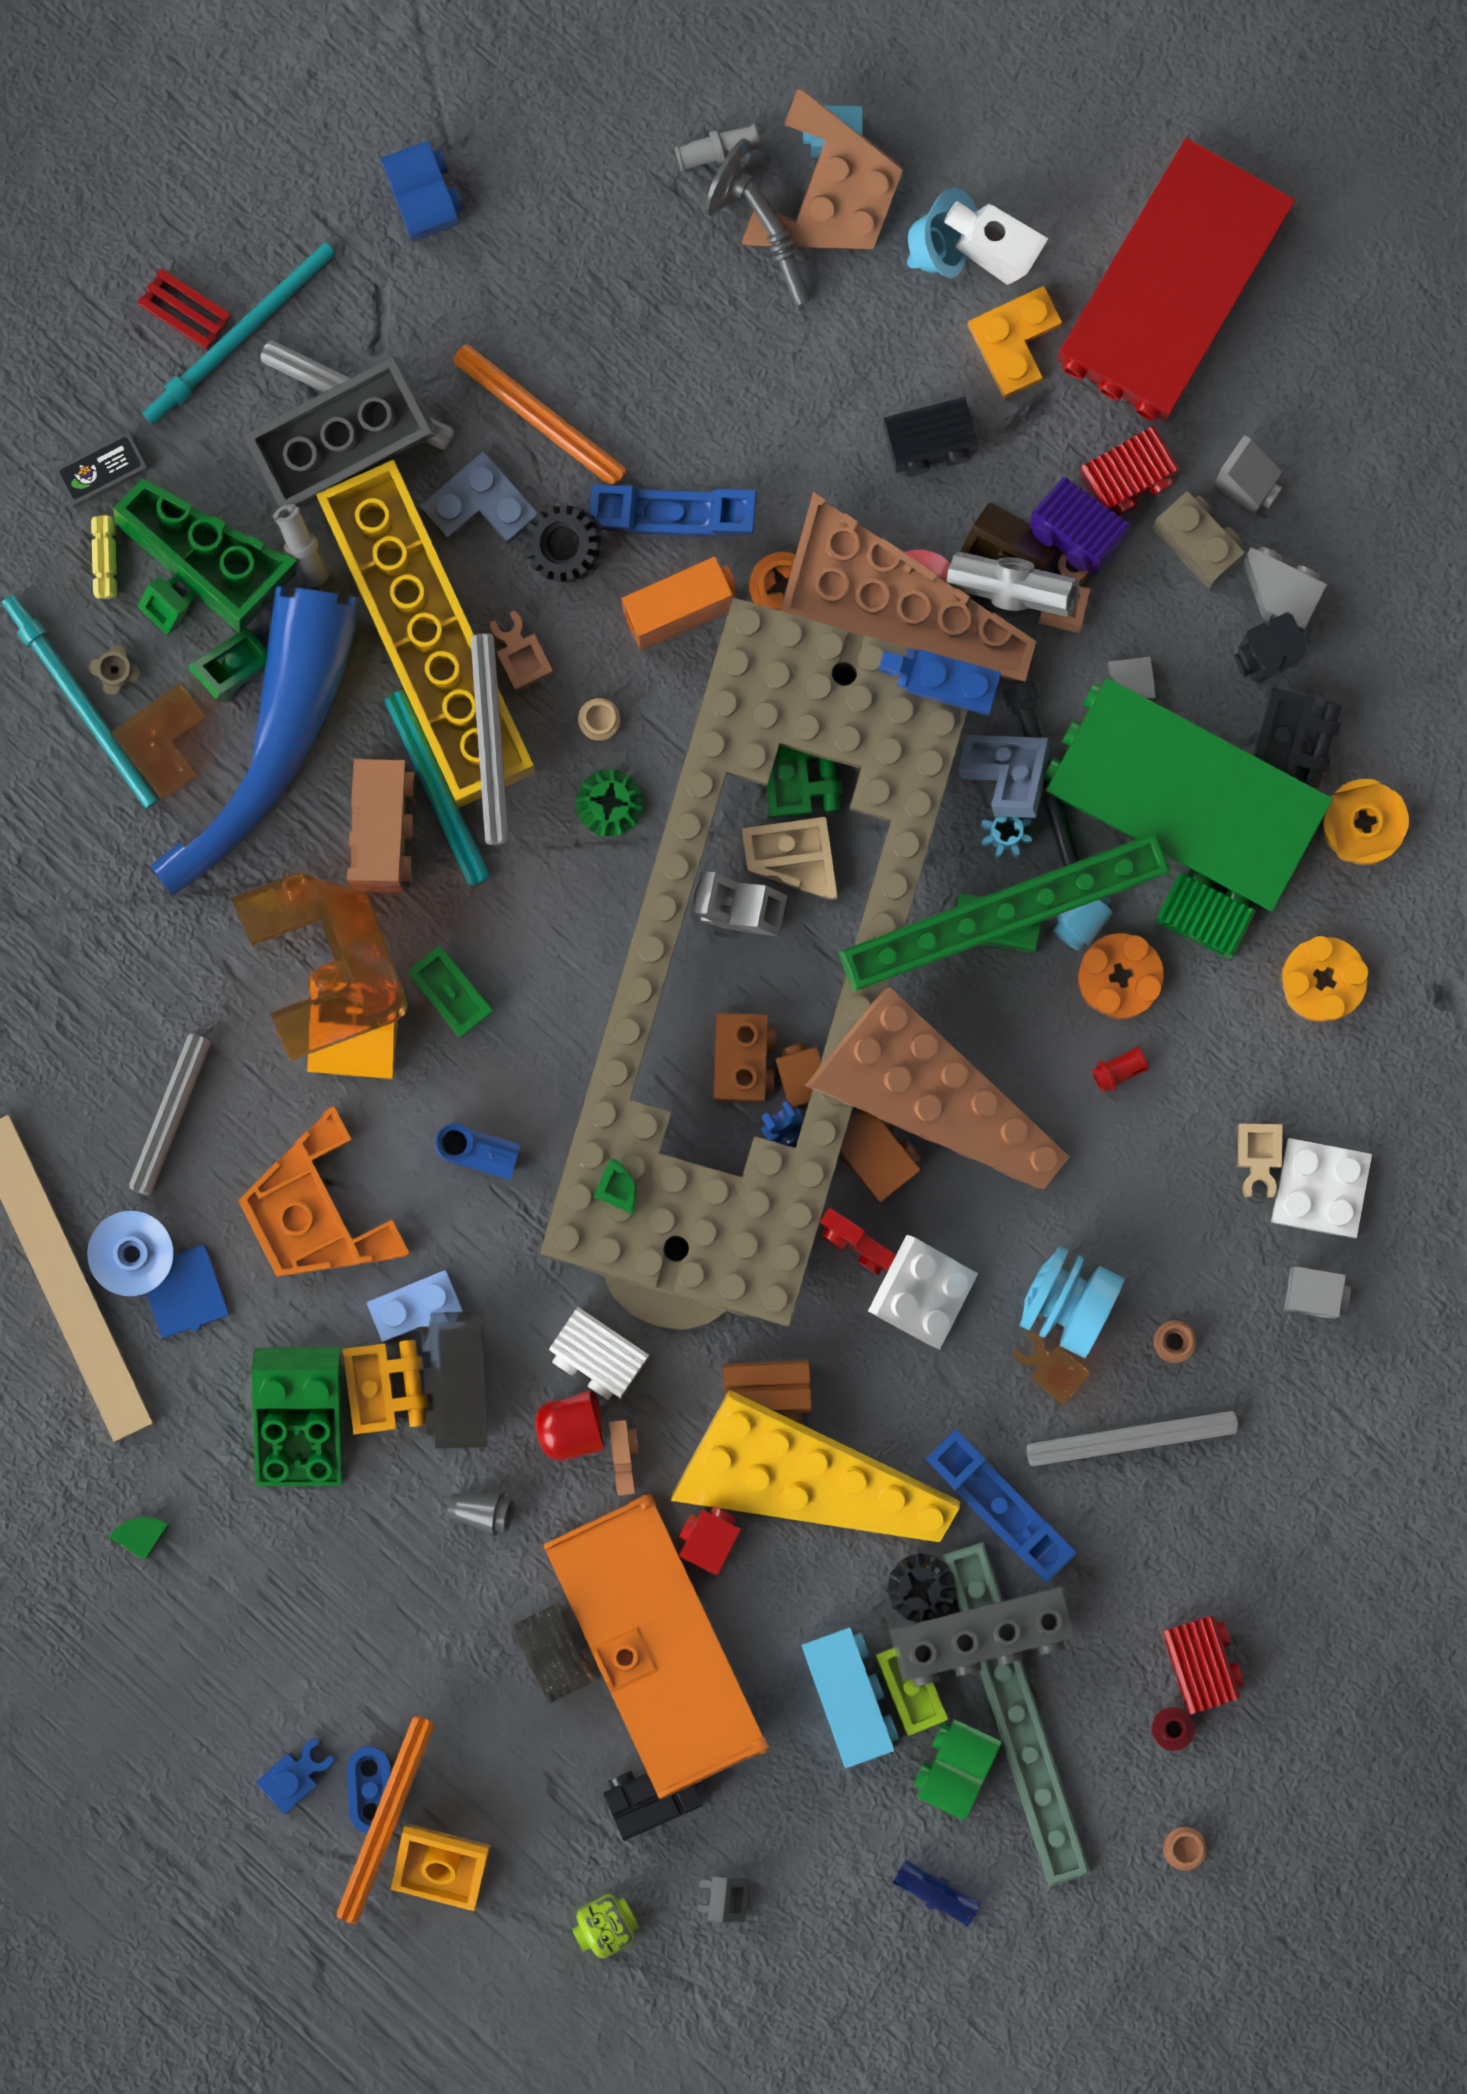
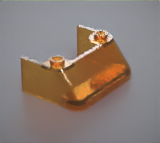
M296 873L231 897L251 946L320 920L324 927L335 961L318 967L310 974L307 987L311 998L270 1013L290 1061L396 1022L405 1014L407 1000L375 910L367 894L306 873Z

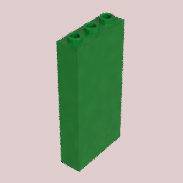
M1108 677L1104 679L1101 685L1094 682L1082 705L1089 708L1082 722L1073 720L1062 740L1063 743L1068 745V748L1061 761L1053 757L1044 774V781L1048 783L1044 792L1133 840L1156 832L1166 858L1205 876L1226 890H1231L1243 896L1259 908L1272 912L1333 798Z

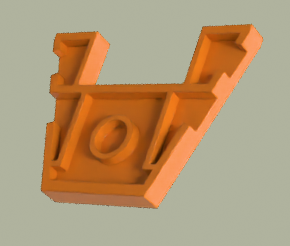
M335 1106L328 1108L321 1115L322 1117L238 1200L277 1277L399 1259L411 1255L393 1220L352 1239L313 1162L352 1142Z

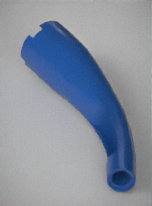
M276 587L251 760L252 764L231 800L217 818L186 847L181 842L177 843L150 865L173 896L206 873L232 851L271 810L300 769L321 731L343 678L356 633L360 605L359 598L349 597L348 606L339 604V594L296 588L295 598L286 597L287 589L285 587Z

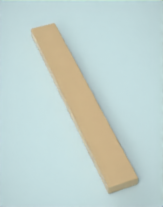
M6 1115L0 1118V1199L112 1440L117 1442L153 1425L154 1422L10 1115Z

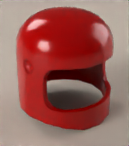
M592 1389L580 1392V1394L556 1401L551 1400L542 1405L537 1411L535 1418L536 1435L543 1452L549 1458L555 1461H567L605 1450L601 1433L599 1401L595 1391Z

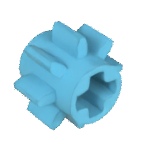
M994 816L995 820L993 822L982 820L981 827L990 831L989 836L982 840V846L992 843L997 848L995 858H999L1003 851L1009 850L1017 858L1019 856V848L1017 846L1019 842L1030 844L1032 841L1029 835L1023 834V830L1031 824L1030 818L1021 821L1018 817ZM1005 823H1010L1013 825L1012 832L1018 835V837L1010 836L1008 842L1002 841L1000 839L1001 832L996 830L995 827L1003 828Z

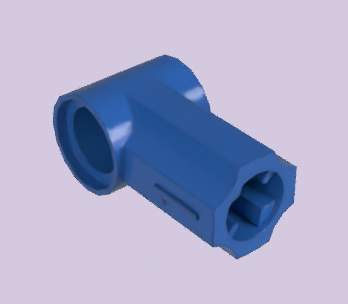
M455 1123L445 1125L439 1130L435 1139V1150L441 1160L449 1164H458L507 1180L511 1179L521 1144L478 1132ZM457 1132L465 1138L467 1144L464 1152L459 1155H450L444 1151L442 1139L448 1133Z

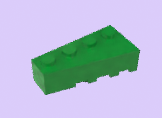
M143 478L113 508L114 523L238 633L245 629L272 601L275 596L276 587H285L297 574L296 559L285 553L282 555L265 546L264 542L251 535L248 537L236 531L219 518L204 514L191 507L190 503Z

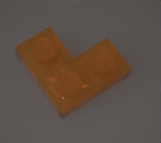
M181 683L111 732L114 739L162 802L197 778V775L174 746L173 742L205 720V715Z

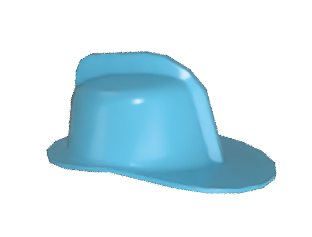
M958 188L944 190L935 201L929 213L917 220L909 229L908 245L910 255L907 265L910 268H920L929 273H940L949 279L958 276L962 271L968 257L955 247L962 234L945 224L944 219L956 201H959L975 213L978 211L974 201L964 190Z

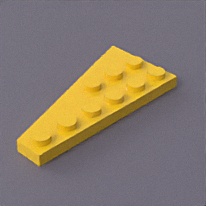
M731 1390L726 1394L674 1489L671 1501L708 1507L715 1506L727 1510L941 1542L960 1508V1500Z

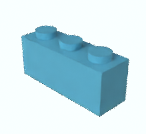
M848 1627L801 1644L845 1769L893 1752L894 1748L891 1742L898 1740L899 1737L891 1715L884 1717L881 1715L877 1700L883 1699L884 1695L876 1673L870 1676L866 1673L862 1660L870 1656L862 1634L853 1635L851 1628Z

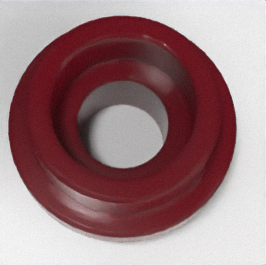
M1169 1707L1156 1714L1152 1721L1151 1732L1155 1742L1160 1747L1170 1751H1177L1190 1744L1194 1737L1195 1725L1192 1717L1186 1711L1176 1707ZM1170 1721H1177L1181 1725V1733L1177 1737H1169L1165 1731L1166 1725Z

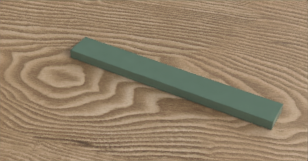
M984 1542L942 1555L944 1562L951 1569L956 1581L955 1598L960 1612L1003 1602ZM997 1658L981 1661L982 1670L979 1672L1048 1886L1051 1887L1091 1874L1022 1660L1000 1666L998 1665Z

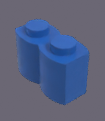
M425 141L381 158L385 174L412 242L459 225L457 213L462 212L463 208L455 187L447 190L442 178L443 174L448 173V169L440 148L432 151L429 141Z

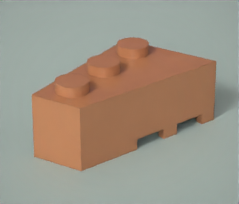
M354 759L351 797L352 831L349 832L351 868H347V882L352 891L404 892V881H412V856H405V839H413L414 816L413 814H406L407 797H414L415 772H407L405 760Z

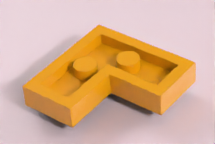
M1044 286L968 321L967 325L1003 399L1042 382L1041 373L1026 343L1062 325V321Z

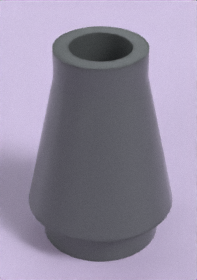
M452 1493L447 1508L448 1519L458 1520L493 1536L498 1532L506 1534L510 1528L513 1516V1500L504 1498L503 1493L465 1495Z

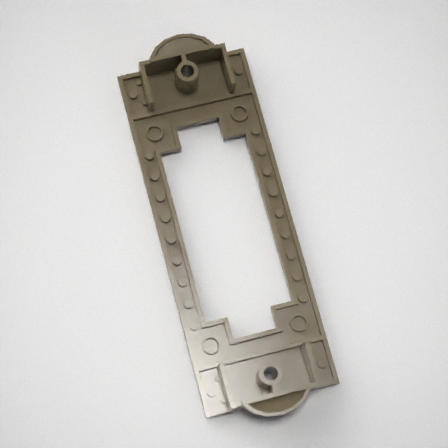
M734 597L539 1253L542 1256L577 1265L585 1271L604 1276L612 1297L631 1316L654 1327L675 1330H687L706 1326L726 1312L743 1317H748L749 1315L789 1327L853 1108L830 1095L812 1090L796 1148L754 1136L743 1176L739 1177L660 1154L671 1112L631 1101L726 774L768 786L779 746L861 769L850 810L890 821V825L855 945L903 928L906 925L968 711L906 693L907 689L897 686L899 677L879 672V665L884 651L906 656L908 647L866 635L861 636L850 633L842 628ZM839 674H847L852 677L854 682L850 685L842 686L837 684L833 678ZM846 975L820 1066L881 991L888 987L890 979L853 992ZM610 1157L620 1162L630 1173L634 1181L637 1202L633 1215L593 1198ZM682 1241L688 1246L689 1253L682 1261L674 1262L665 1256V1248L670 1242Z

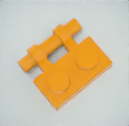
M416 1340L399 1342L401 1359L388 1360L387 1345L385 1343L343 1349L354 1435L397 1429L395 1412L408 1411L410 1427L427 1425L425 1408H429L428 1396L423 1395L420 1370L424 1369L422 1356H418ZM403 1372L406 1397L393 1399L390 1374Z

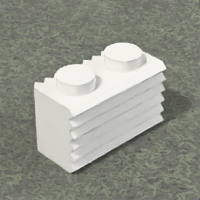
M579 1307L576 1308L549 1348L556 1355L552 1361L553 1364L571 1376H574L576 1371L579 1370L592 1380L587 1387L608 1401L613 1394L620 1399L649 1358V1354Z

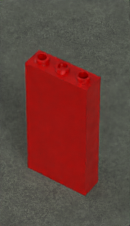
M1185 137L1059 350L1057 361L1062 364L1061 369L1075 379L1083 380L1086 377L1099 385L1097 389L1112 400L1119 401L1122 398L1135 405L1134 411L1146 420L1156 422L1159 419L1166 423L1286 220L1295 199Z

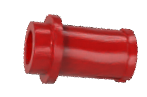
M1136 1046L1132 1050L1106 1063L1102 1060L1098 1061L1097 1067L1093 1068L1091 1072L1101 1092L1107 1090L1114 1092L1117 1090V1085L1149 1071L1145 1056L1140 1048Z

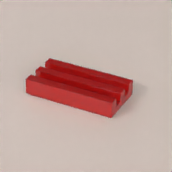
M160 268L154 282H151L146 288L147 292L145 295L141 296L137 301L138 306L208 351L231 319L230 313ZM163 285H168L218 318V321L213 323L163 290ZM155 297H158L208 330L209 334L205 338L152 301Z

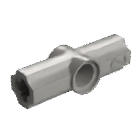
M957 552L953 555L947 574L949 585L967 594L992 599V604L998 608L1011 611L1032 608L1066 617L1073 613L1080 588L1076 578L1034 569V564L1024 559L1001 558L993 560L963 552Z

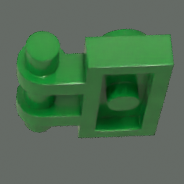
M779 746L768 786H766L769 819L812 814L810 797H823L825 813L841 811L840 795L844 792L842 780H838L836 762ZM819 759L821 781H808L806 760Z

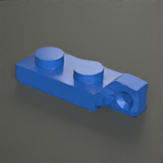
M907 648L906 656L884 651L879 665V672L899 677L897 686L907 689L906 693L984 715L990 714L1001 672L921 649L917 651Z

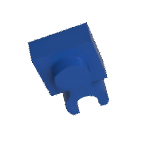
M785 1101L782 1103L783 1109L777 1114L770 1116L767 1112L762 1115V1120L766 1126L762 1127L761 1131L766 1140L796 1148L804 1117L798 1107L793 1108L789 1101Z
M314 1738L304 1745L302 1758L298 1761L290 1753H287L256 1782L284 1815L318 1785L310 1775L314 1771H323L329 1768L335 1760L333 1755L328 1756L321 1763L312 1759L311 1751L320 1743L318 1738Z

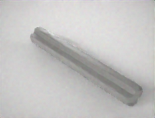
M190 1033L186 1039L129 1183V1188L137 1193L146 1196L152 1194L210 1047V1041L203 1036Z

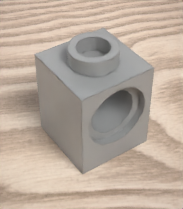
M1297 1266L1292 1267L1289 1273L1283 1311L1328 1319L1339 1318L1340 1310L1347 1311L1350 1300L1351 1286L1344 1285L1346 1275Z

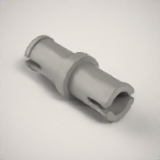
M754 122L750 123V125L719 134L717 130L709 132V137L681 145H674L681 172L717 161L718 165L722 164L731 149L743 138L751 142V151L761 149Z
M295 504L282 506L276 510L273 518L285 539V552L288 556L297 560V568L302 576L303 583L307 587L319 586L329 577V573L325 569L317 551L319 543L315 535L308 531L300 514L299 507Z

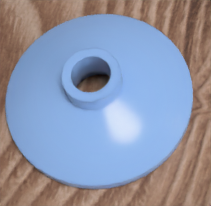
M139 1211L118 1212L103 1220L94 1230L87 1251L90 1270L98 1283L114 1294L128 1297L140 1296L157 1288L169 1274L174 1256L173 1243L166 1228L154 1217ZM129 1247H137L140 1251V1257L136 1262L130 1263L125 1259V1251Z

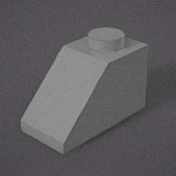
M1244 435L1220 469L1213 488L1255 515L1261 505L1269 509L1282 490V487L1276 484L1282 471L1249 437Z

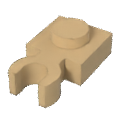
M1239 1124L1238 1168H1250V1175L1245 1179L1242 1187L1244 1197L1250 1198L1252 1196V1184L1255 1181H1262L1267 1186V1198H1273L1277 1186L1269 1172L1270 1168L1282 1167V1124Z

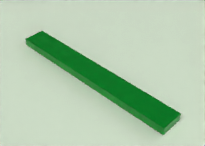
M1155 832L841 950L838 954L851 989L855 992L1171 873Z

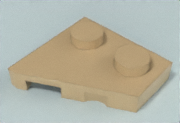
M826 817L742 828L748 873L829 900L837 899Z

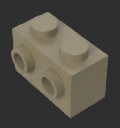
M1186 491L1156 518L1152 529L1210 590L1240 563L1245 553L1240 548L1243 546V542L1230 527L1226 526L1223 529L1212 518L1215 514L1214 510L1205 499L1199 495L1194 498Z

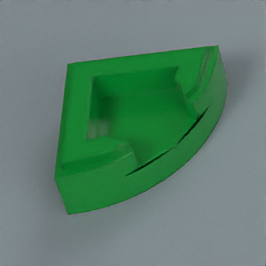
M610 1157L593 1198L633 1215L637 1202L634 1181L627 1169L616 1159Z
M134 1518L119 1525L110 1534L109 1538L141 1559L147 1560L169 1524L156 1518Z

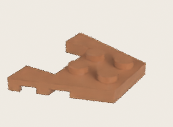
M797 87L785 120V125L822 138L825 142L797 218L792 219L778 213L775 214L784 229L790 230L791 235L788 236V239H793L794 241L791 247L874 249L903 167L863 135L858 134L829 108L824 107L809 92L801 87ZM753 210L742 238V244L747 246H771L772 243H767L766 241L769 235Z

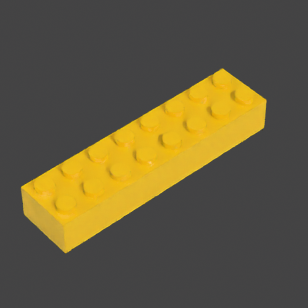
M393 459L317 493L316 496L457 807L460 808L482 798L471 637L474 634ZM498 689L505 787L535 774V769Z

